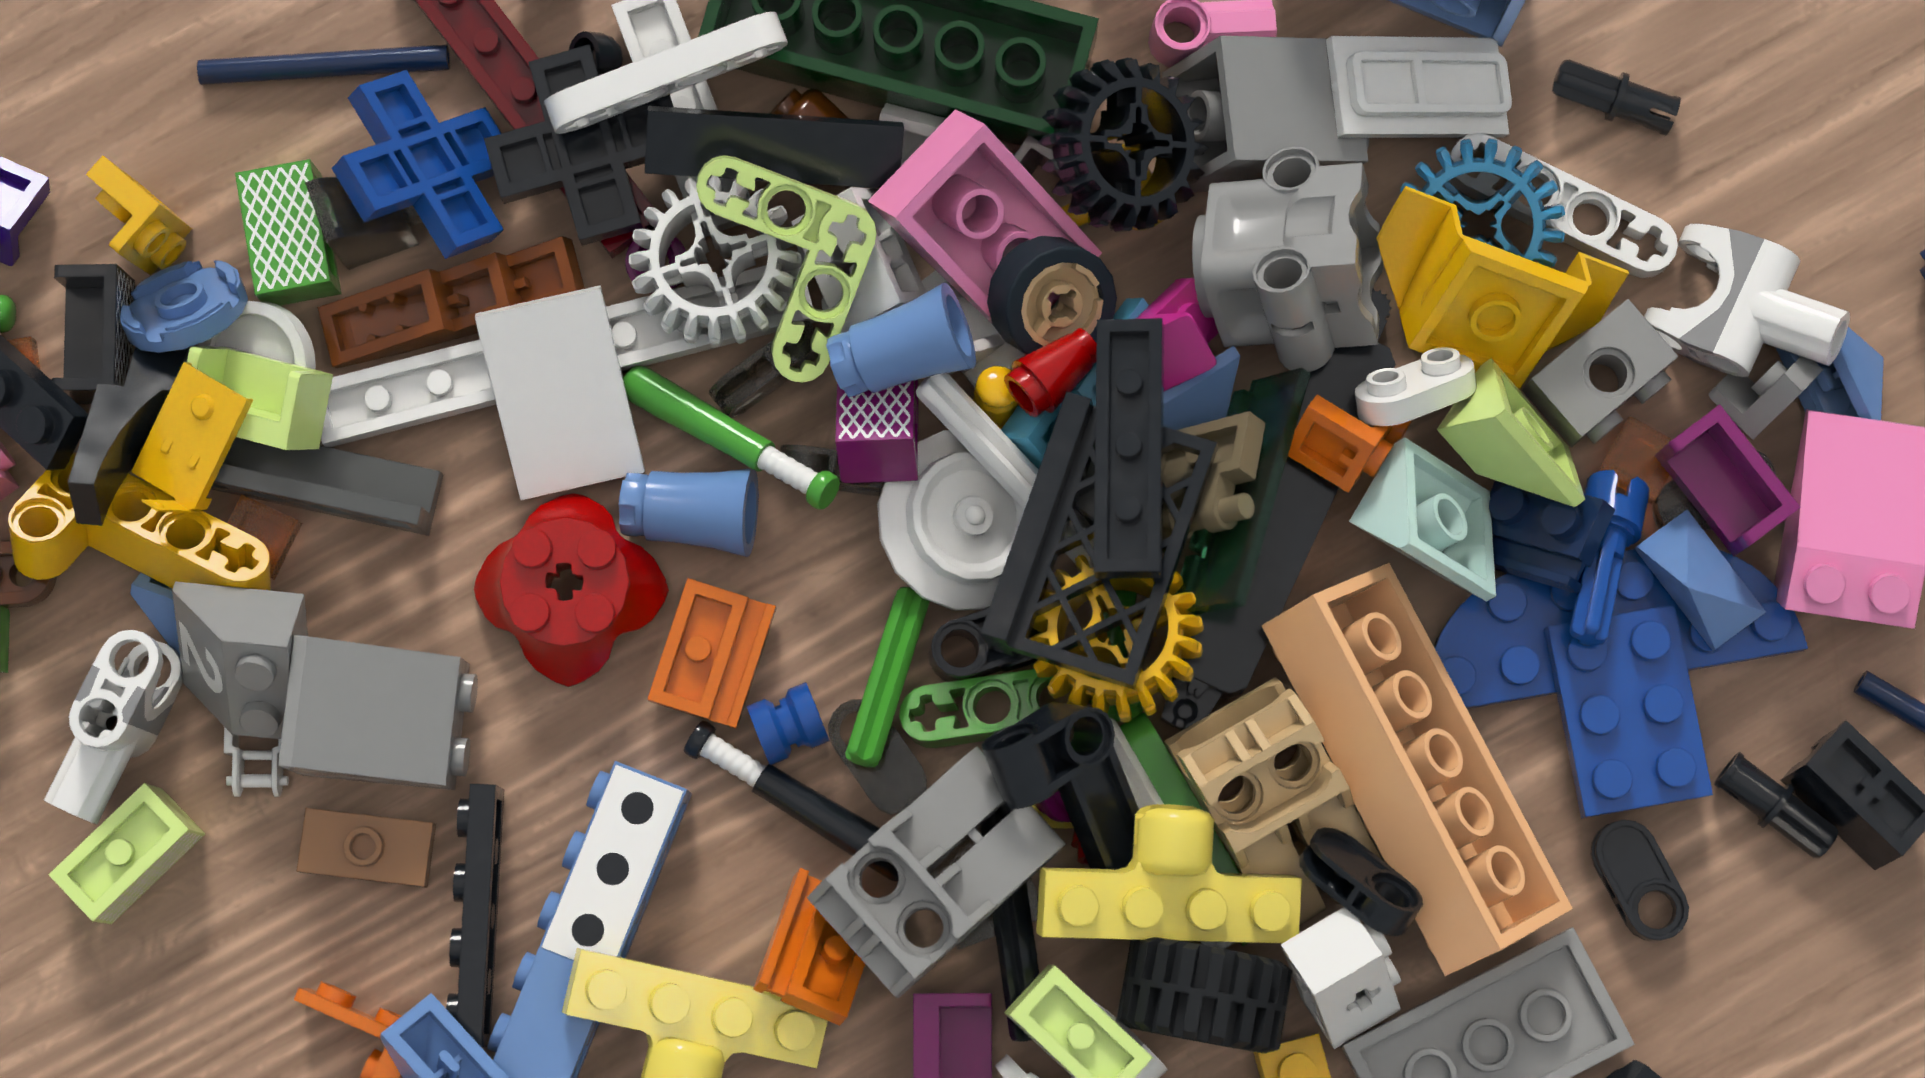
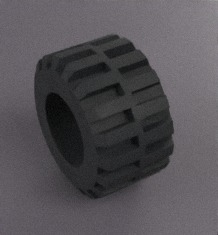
M1157 937L1146 940H1131L1117 1020L1130 1029L1258 1053H1269L1280 1049L1293 970L1275 959L1212 946Z

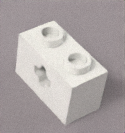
M850 187L836 195L866 209L875 223L877 232L873 250L841 333L848 332L851 325L879 316L926 293L903 238L868 202L880 188ZM804 214L791 221L792 225L794 226L800 222ZM848 214L843 223L834 221L831 223L829 231L837 237V244L833 255L830 257L823 250H819L816 262L833 263L847 274H851L855 263L843 262L842 257L850 241L861 242L864 238V233L856 226L858 217ZM797 246L798 253L801 254L803 261L807 249ZM816 275L815 279L823 295L822 309H831L841 299V283L832 275Z
M1345 907L1281 944L1289 968L1293 970L1292 976L1302 1001L1334 1049L1401 1010L1393 987L1401 982V978L1388 957L1392 954V950L1383 933L1377 932L1366 924H1362L1359 918Z

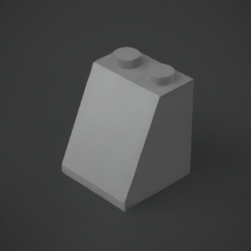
M1220 35L1162 72V78L1167 76L1180 78L1176 91L1177 97L1188 95L1195 98L1191 107L1187 110L1190 119L1198 118L1205 121L1198 131H1194L1195 142H1200L1209 148L1203 155L1194 156V162L1205 174L1198 180L1188 182L1193 193L1207 192L1211 183L1263 179L1262 170L1268 158L1277 151L1292 146L1304 147L1313 151L1318 157L1320 166L1351 163L1365 164L1368 162L1369 138H1338L1326 46L1327 38Z
M294 635L278 766L302 776L455 790L456 777H465L469 766L470 739L461 737L464 712L473 713L478 688L477 675L469 674L470 664L457 656Z

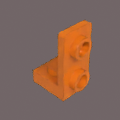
M1317 394L1305 410L1282 453L1349 493L1363 472L1372 478L1376 476L1395 442L1402 439L1413 420L1393 426H1374L1372 428Z
M323 981L320 982L317 991L299 987L294 997V1000L378 1038H380V1034L402 1017L381 1007L376 1017L355 1009L352 1006L357 996ZM384 1048L383 1052L377 1049L372 1051L359 1078H402L386 1048Z

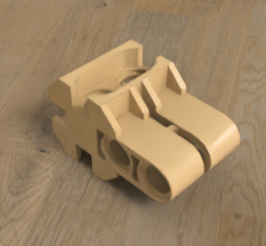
M1275 677L1166 739L1164 743L1200 806L1214 818V830L1240 873L1295 875L1302 878L1300 924L1326 910L1315 884L1304 874L1299 864L1300 856L1305 848L1310 845V840L1317 829L1326 827L1345 832L1380 859L1381 857L1353 805L1352 794L1343 774L1330 761L1321 744L1325 740L1315 721L1297 694L1290 688L1286 690L1282 682ZM1297 744V749L1292 759L1279 769H1275L1274 762L1277 753ZM1242 776L1241 790L1226 799L1218 801L1223 787L1235 777ZM1288 823L1290 824L1292 830L1294 831L1298 839V841L1295 843H1292L1291 841L1292 838L1287 826Z

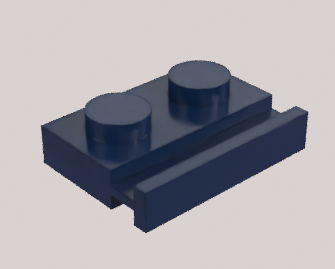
M1495 480L1490 491L1489 502L1492 519L1494 568L1497 571L1579 594L1582 588V584L1578 582L1585 566L1591 567L1615 509L1604 499L1585 494V500L1576 507Z

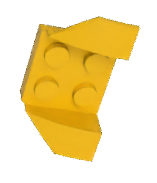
M1408 186L1404 187L1376 238L1399 309L1408 348L1420 353L1440 347L1454 348L1461 355H1465L1473 360L1475 373L1483 363L1492 358L1519 389L1546 351L1587 331L1601 321L1619 288L1629 275L1626 269L1581 252L1577 253L1567 271L1563 273L1465 236L1462 233L1458 210L1455 204Z

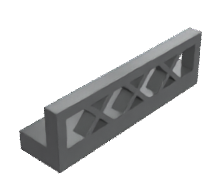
M235 437L211 490L429 536L444 475L438 470L320 446L319 449L283 450Z

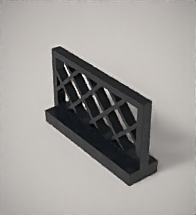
M1066 392L981 634L989 649L1011 656L1016 652L1135 690L1217 453L1218 445L1217 442L1163 426V454L1173 449H1179L1199 456L1192 476L1166 488L1163 482V504H1166L1175 521L1171 536L1162 540V554L1165 553L1162 560V578H1152L1154 586L1149 598L1124 609L1110 582L1113 578L1096 579L1095 575L1062 590L1053 573L1058 556L1083 544L1094 566V549L1090 543V540L1094 539V525L1083 530L1074 509L1079 496L1095 489V475L1087 479L1085 477L1091 461L1095 467L1096 406H1093L1091 398ZM1185 493L1180 511H1178L1172 499ZM1071 521L1076 534L1064 539ZM1050 581L1056 594L1042 600ZM1103 584L1117 613L1082 630L1068 601ZM1062 605L1076 634L1052 646L1030 640L1029 636L1036 617ZM1144 613L1136 633L1130 620ZM1123 624L1133 642L1125 669L1098 661L1088 641ZM1082 645L1088 657L1069 652V650Z

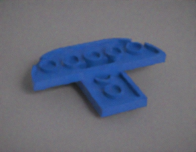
M1635 549L1625 550L1609 635L1603 644L1585 646L1579 644L1578 639L1570 635L1569 631L1577 593L1511 574H1505L1495 579L1496 597L1484 601L1472 594L1457 608L1441 631L1434 644V648L1467 709L1557 694L1581 819L1708 797L1713 795L1688 671L1796 653L1808 649L1803 629L1795 612L1785 610L1776 601L1778 588L1755 567L1736 556L1733 557L1731 554L1719 550L1766 613L1714 651L1704 641Z

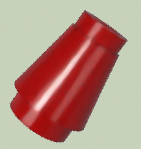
M1077 328L1071 334H1067L1013 361V370L1004 377L1008 391L1017 404L1032 417H1037L1044 411L1053 413L1063 402L1066 392H1071L1096 363L1097 343L1084 329Z

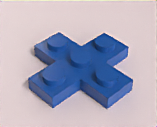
M407 70L361 84L351 93L348 99L376 145L343 155L331 169L364 223L413 205L445 259L492 242L504 230L476 182L494 176L484 138L502 134L486 107L439 123Z

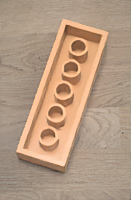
M1390 563L1315 593L1261 625L1277 660L1281 663L1299 699L1325 741L1322 743L1333 764L1343 774L1350 788L1353 802L1364 821L1365 828L1373 838L1385 863L1406 878L1417 888L1422 896L1423 906L1416 915L1415 920L1425 937L1429 950L1434 954L1445 976L1506 948L1573 909Z

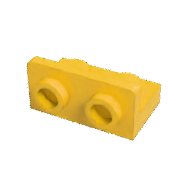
M102 155L86 175L102 188L95 199L125 224L110 241L109 246L149 275H152L158 267L160 269L169 267L184 251L186 247V240L184 238L190 233L192 228L137 180Z

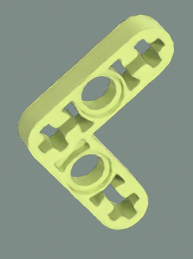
M726 155L714 157L703 165L698 173L696 183L699 200L707 210L715 215L807 249L775 333L771 352L775 367L782 376L794 382L812 381L823 374L829 364L830 357L826 347L827 339L841 333L875 244L877 234L875 223L867 210L854 202L736 157ZM726 168L734 169L737 171L736 183L755 191V179L757 177L769 181L758 197L757 216L752 217L743 213L750 202L739 196L729 195L725 204L715 201V189L707 185L710 175L721 177ZM785 190L793 191L800 195L805 204V212L801 221L790 227L776 225L771 221L767 212L768 203L772 196ZM848 214L858 217L856 226L864 233V238L861 242L850 241L847 244L842 257L843 262L855 263L851 274H847L833 263L815 261L819 250H823L832 257L837 244V237L829 231V226L833 221L843 223ZM816 275H832L841 283V299L831 309H816L806 300V285ZM797 310L813 321L832 323L827 334L818 327H815L810 346L814 352L818 353V357L815 362L804 360L800 369L790 366V354L783 350L786 342L797 344L805 328L804 322L792 321Z

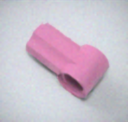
M1167 0L1160 6L1155 15L1149 33V48L1151 54L1159 63L1166 67H1172L1220 35L1276 37V12L1272 0L1219 2ZM1172 22L1184 23L1193 31L1195 39L1186 43L1175 42L1165 33L1164 26Z

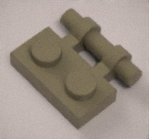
M1250 411L1177 430L1217 442L1218 450L1187 539L1193 535L1194 531L1206 529L1211 533L1233 529L1238 521L1251 518L1254 514L1255 506L1249 494L1234 495L1236 484L1256 480L1266 423ZM1173 449L1163 454V482L1166 488L1192 476L1199 455L1179 449ZM1185 493L1172 499L1178 511H1180ZM1165 503L1163 504L1162 540L1171 536L1175 521Z

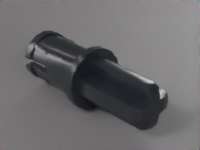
M1564 60L1556 72L1552 92L1557 96L1604 112L1605 120L1612 121L1616 116L1658 131L1664 136L1668 135L1674 122L1670 120V117L1653 112L1650 109L1655 108L1677 116L1681 103V98L1678 96H1670L1629 81V74L1625 72L1617 77L1572 60Z
M1740 752L1735 754L1727 763L1713 784L1717 788L1723 789L1760 818L1758 820L1759 826L1764 828L1769 824L1813 858L1823 856L1836 841L1838 835L1837 828L1792 794L1794 786L1790 783L1785 787L1781 786L1744 758V755Z

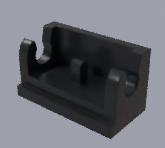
M1845 720L1836 729L1818 740L1811 747L1813 751L1803 761L1793 766L1781 781L1785 785L1790 783L1794 786L1793 793L1806 805L1833 824L1838 830V836L1868 865L1877 870L1902 857L1925 831V795Z

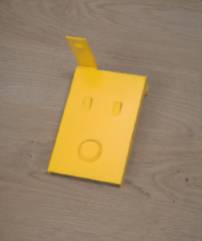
M183 362L131 471L175 498L174 500H141V502L158 512L191 513L193 509H208L212 498L206 497L253 402V399L245 398L192 367V363Z

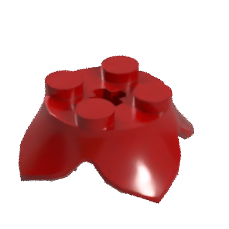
M576 493L561 495L540 505L529 515L518 534L499 544L486 557L474 585L475 597L485 618L496 628L515 635L525 658L537 672L567 687L580 684L598 673L610 659L616 638L623 633L640 630L650 623L664 605L669 594L666 579L654 557L642 546L624 539L617 532L612 515L603 505ZM571 569L572 574L577 579L584 581L581 591L572 590L573 599L562 601L560 593L556 589L551 588L552 581L555 577L560 578V572Z

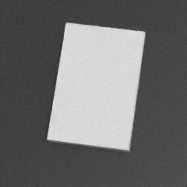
M601 285L475 313V321L520 500L626 477L627 473L645 472Z

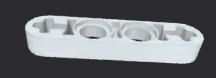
M776 12L757 14L568 87L544 100V105L555 133L562 134L576 131L765 58L787 46L788 41Z
M1482 133L1469 134L1457 142L1450 153L1453 162L1462 160L1460 159L1462 155L1460 151L1461 140L1470 139L1472 141L1474 155L1476 150L1485 154L1487 140L1489 138H1496ZM1496 139L1498 149L1494 159L1505 162L1508 152L1513 146ZM1522 151L1521 157L1515 165L1518 170L1523 173L1530 163L1538 160L1542 163L1543 169L1536 177L1541 178L1545 182L1554 180L1557 184L1558 190L1550 195L1549 202L1544 207L1554 204L1563 205L1565 215L1558 219L1546 220V228H1557L1564 231V243L1599 260L1626 269L1630 275L1640 278L1658 275L1673 260L1678 248L1677 236L1671 225L1663 219ZM1481 172L1477 178H1472L1465 173L1451 179L1450 182L1464 194L1476 200H1483L1497 192L1493 188L1500 178L1488 172ZM1517 199L1506 214L1533 227V216L1530 207L1525 206ZM1499 201L1493 208L1497 209L1504 201ZM1589 203L1602 209L1607 220L1605 231L1598 235L1589 236L1577 230L1573 223V212L1576 207ZM1622 218L1630 223L1622 234L1635 240H1641L1646 233L1652 234L1657 238L1654 248L1661 252L1662 256L1653 254L1647 261L1640 260L1636 257L1639 247L1623 237L1617 243L1616 249L1606 243L1618 229L1620 219Z

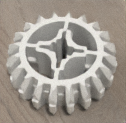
M712 175L709 179V185L715 189L714 200L718 203L725 204L729 195L746 198L747 188L740 186L736 183V180L733 182L730 192L727 193L723 192L721 178ZM688 178L684 182L688 197L679 201L675 193L667 189L662 192L664 203L669 209L665 214L653 207H647L644 211L645 219L655 228L654 231L643 228L634 230L632 235L634 242L648 250L638 251L629 255V264L632 269L647 271L637 276L632 281V285L637 294L652 293L643 304L649 316L659 314L667 309L661 322L663 330L667 333L676 330L685 320L684 339L687 343L694 344L699 339L702 328H707L711 346L720 347L723 341L722 329L732 328L735 340L738 344L747 341L744 323L752 320L756 328L762 333L769 330V322L766 315L762 312L766 307L776 314L783 315L787 303L775 292L776 290L787 293L792 292L796 278L783 271L795 270L801 267L802 256L798 252L785 250L794 244L757 231L760 234L759 236L750 239L746 233L738 236H729L717 230L711 217L715 214L707 210L699 200L695 179ZM763 188L756 191L749 198L750 204L743 211L744 214L752 217L757 216L758 197ZM783 206L773 207L767 211L771 221L778 226H782L788 218L787 211ZM693 222L696 234L694 244L688 251L675 256L676 263L664 266L671 242L685 226ZM707 235L711 236L715 250L719 249L723 258L732 257L731 260L724 259L726 268L722 270L726 280L724 287L720 285L716 272H712L709 264H700V262L708 263L705 255L709 252L705 240ZM768 255L767 266L759 284L750 294L739 300L735 286L738 276L747 268L755 266L756 258ZM684 283L686 288L695 285L709 287L715 292L721 307H703L690 303L677 295L670 286Z

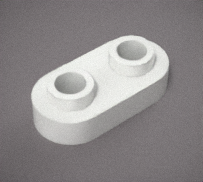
M1440 347L1426 351L1421 355V359L1401 367L1373 371L1355 389L1358 418L1362 422L1373 426H1393L1467 399L1476 391L1474 362L1471 358L1461 355L1454 348Z

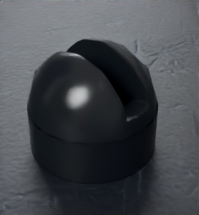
M583 31L573 38L569 50L590 45L599 75L621 67L623 62L621 47L613 37L599 32Z

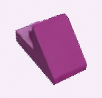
M1194 278L1176 279L1136 318H1162L1164 391L1209 371L1217 364L1208 346V343L1219 333L1214 318H1206L1203 315L1197 299Z

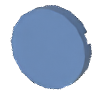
M215 260V268H202L200 261H188L160 270L143 280L131 292L134 301L129 306L123 304L119 315L128 341L140 350L161 353L194 346L224 331L242 314L248 301L246 289L238 270L223 261Z

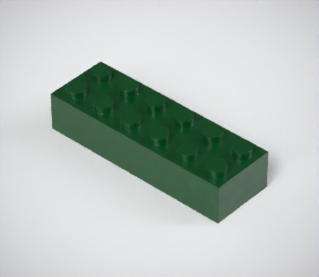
M709 0L698 37L757 14L776 12L788 41L787 46L774 54L736 69L809 89H818L827 94L883 108L886 103L944 118H947L956 109L984 123L999 140L1022 145L1028 135L1040 141L1044 135L1054 133V129L1042 117L1048 110L1059 108L1053 94L1059 88L1071 86L1069 78L1075 72L1089 68L1097 40L1099 18L1031 0Z

